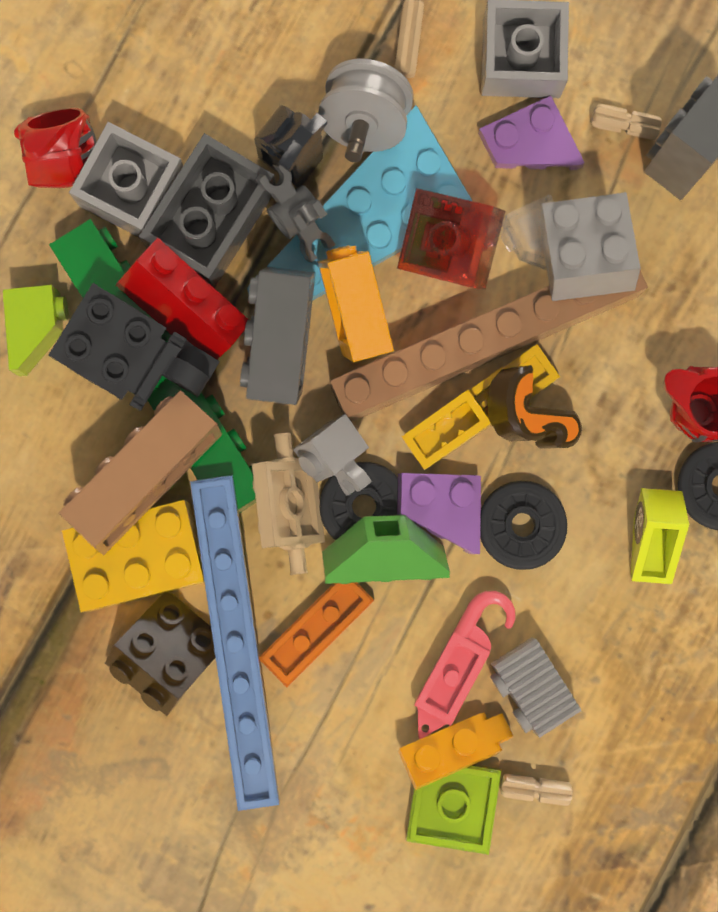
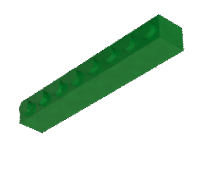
M89 219L49 244L82 298H84L90 286L94 283L153 319L116 286L117 282L129 270L131 265L127 259L119 263L112 250L116 249L118 245L106 226L98 230L93 221ZM165 330L161 338L168 342L171 334ZM162 376L147 400L154 411L165 398L169 396L174 397L181 390L217 423L222 433V436L190 467L197 480L233 475L238 514L255 504L256 495L253 489L252 465L249 466L241 454L247 447L234 428L228 432L224 428L219 418L224 416L225 413L213 394L205 398L201 392L199 397H196Z

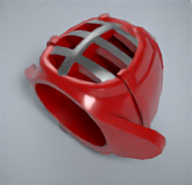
M79 108L54 110L29 117L18 124L14 130L15 137L20 140L22 160L25 163L28 185L37 188L72 187L97 142L93 128L90 125L89 115Z
M689 366L686 370H670L665 375L663 381L664 389L672 399L670 421L693 442L717 441L718 367Z

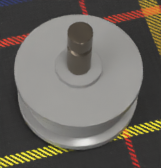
M372 59L347 60L339 63L330 71L325 85L326 95L321 100L318 114L328 122L324 131L332 139L347 147L345 158L350 162H359L363 151H384L399 144L405 136L407 129L406 116L412 108L414 99L412 87L406 77L392 66Z

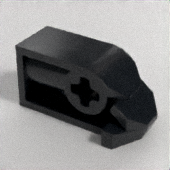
M280 105L254 138L258 158L277 173L278 171L273 165L278 163L284 169L291 172V183L296 187L301 186L323 159L321 131L328 124L327 120L318 113L310 119L303 113H294L288 107Z

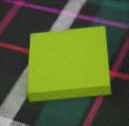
M472 765L420 789H413L406 841L489 855L501 770Z

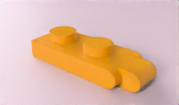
M482 712L399 748L398 753L414 789L417 790L502 752L500 743L514 736L503 713L488 719L485 712Z

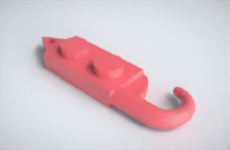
M484 591L476 595L469 602L414 702V706L417 707L419 739L426 737L446 724L452 725L490 654L491 643L484 631L476 626L484 609L491 604L501 606L506 613L505 627L507 629L513 627L516 619L515 608L512 601L505 594L497 591ZM427 724L429 726V729L427 731H422V725Z

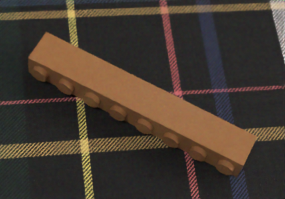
M640 270L635 291L552 301L550 286H547L330 380L331 389L342 414H346L350 421L353 422L636 299L648 288V285Z

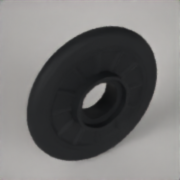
M718 442L701 446L688 456L680 469L677 485L678 491H683L688 515L700 525L713 530H718V496L712 490L713 479L718 475Z
M356 462L367 473L372 482L361 491L357 492L355 490L347 496L341 489L335 475L328 479L320 497V515L325 529L334 540H337L362 519L352 509L353 501L359 495H369L374 499L376 510L372 516L397 515L398 477L391 470L377 463Z
M523 480L506 483L494 490L487 497L481 508V542L490 556L506 567L517 570L541 567L559 553L565 542L568 524L564 507L558 497L541 484ZM517 514H527L534 522V529L527 537L518 536L512 530V520Z

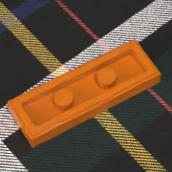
M357 582L349 584L333 583L259 657V660L287 688L374 599Z

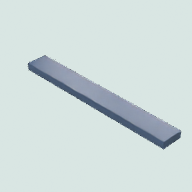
M233 475L190 481L237 808L238 811L276 806L279 805L280 799Z

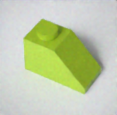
M52 285L3 289L9 371L19 377L27 376L63 332V321L68 320L69 312L66 297L61 296L60 292Z

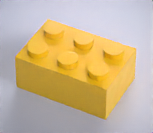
M186 500L150 508L105 555L96 550L74 528L62 530L80 612L94 611L205 583L196 524L191 504Z

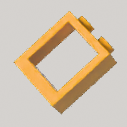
M347 245L326 251L327 259L318 261L341 354L352 362L394 351L369 252L357 251L355 245Z

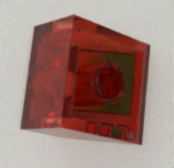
M416 188L397 269L470 288L486 290L506 211L491 205Z

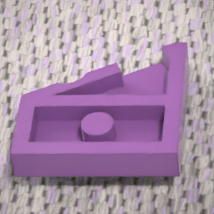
M552 96L480 128L478 133L495 168L515 169L518 166H525L529 169H546L547 166L578 170L585 163Z
M398 474L397 515H406L414 523L426 528L428 532L441 539L450 541L464 549L463 551L468 554H480L481 476Z

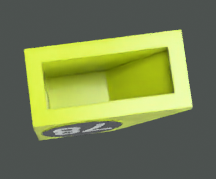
M641 488L633 523L631 581L661 584L673 583L689 528L683 491Z

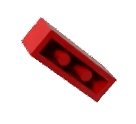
M158 237L116 284L122 292L156 322L166 327L165 330L171 335L174 332L178 333L191 344L217 360L232 347L246 329V323L249 320Z

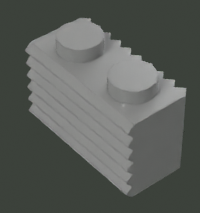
M528 639L491 663L496 673L491 675L490 678L503 698L509 694L518 706L512 713L525 733L533 730L535 735L540 738L582 711L537 639Z

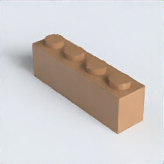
M181 390L174 397L169 396L165 398L155 409V416L144 427L139 426L135 428L125 439V446L114 458L110 456L104 459L95 469V477L84 488L78 487L73 490L63 503L65 507L59 514L103 555L222 436L217 423Z

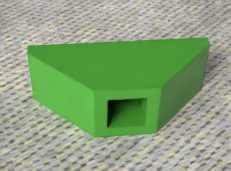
M406 515L363 517L322 551L325 584L390 582L416 579L431 580L450 577L444 546Z

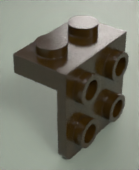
M163 593L114 644L105 664L109 667L110 673L116 680L123 684H129L138 691L143 702L155 711H161L168 716L186 691L216 658L211 626L172 593Z

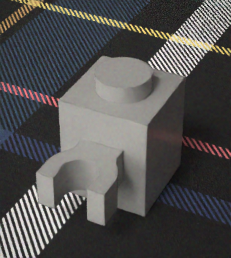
M346 414L327 422L293 449L299 457V464L303 471L313 477L316 483L335 475L346 496L355 490L357 492L361 491L372 482L367 473L354 461L369 447Z

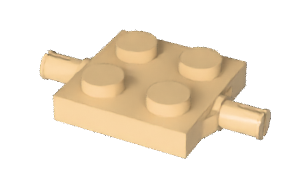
M291 433L274 434L277 459L271 462L252 464L253 489L256 495L258 531L262 548L279 547L283 550H288L290 575L308 573L304 548H308L311 544L325 542L323 522L320 515L318 482L316 483L313 477L307 475L301 468L299 459L293 457Z

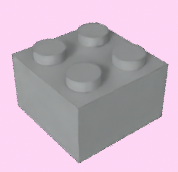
M487 1L483 18L481 96L561 97L568 81L569 2Z
M107 122L69 194L79 207L139 237L179 174L183 164L179 157Z
M626 192L542 204L540 231L552 301L635 291L641 268Z

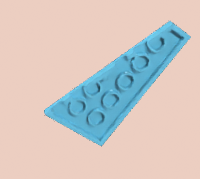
M417 106L406 116L407 129L402 141L388 150L372 152L323 205L327 215L315 221L318 228L329 234L336 244L331 249L355 245L357 251L369 252L373 267L408 247L417 209L418 213L429 215L430 211V216L435 211L434 217L439 212L438 218L443 213V219L444 214H447V217L451 215V217L462 218L473 212L476 207ZM423 193L431 196L428 207L419 204L420 195ZM423 195L421 203L428 205L430 197ZM424 197L428 198L427 203L423 202ZM433 197L442 199L439 210L431 208ZM444 200L453 202L451 212L442 211ZM455 202L463 204L461 215L452 213ZM428 226L426 237L429 235L431 226ZM434 227L431 228L430 235H432ZM296 234L267 267L316 272L313 300L326 294L318 261L327 259L326 251L331 249L324 248L321 240L316 239L312 243V251L317 256V259L313 262L306 261L300 251V240Z

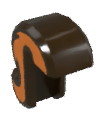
M531 365L502 369L494 377L488 391L487 405L489 421L497 435L509 442L536 441L535 444L540 449L569 448L578 442L582 433V424L575 411L529 407L533 390V367Z

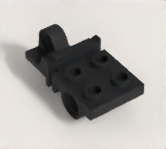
M94 283L90 286L48 354L49 357L113 394L120 400H123L127 391L131 392L135 396L129 405L139 411L144 407L162 376L199 397L220 362L176 332L166 342L161 338L166 327Z

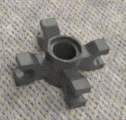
M276 163L273 166L278 171L280 178L275 185L270 184L266 175L260 174L255 178L260 188L270 193L276 201L274 205L266 209V212L286 238L291 239L297 234L300 240L302 255L306 261L313 262L317 259V256L312 251V243L316 239H320L324 248L331 249L336 245L331 236L321 231L315 223L317 219L323 218L327 213L320 201L315 199L313 194L304 185L294 189L291 183V172Z

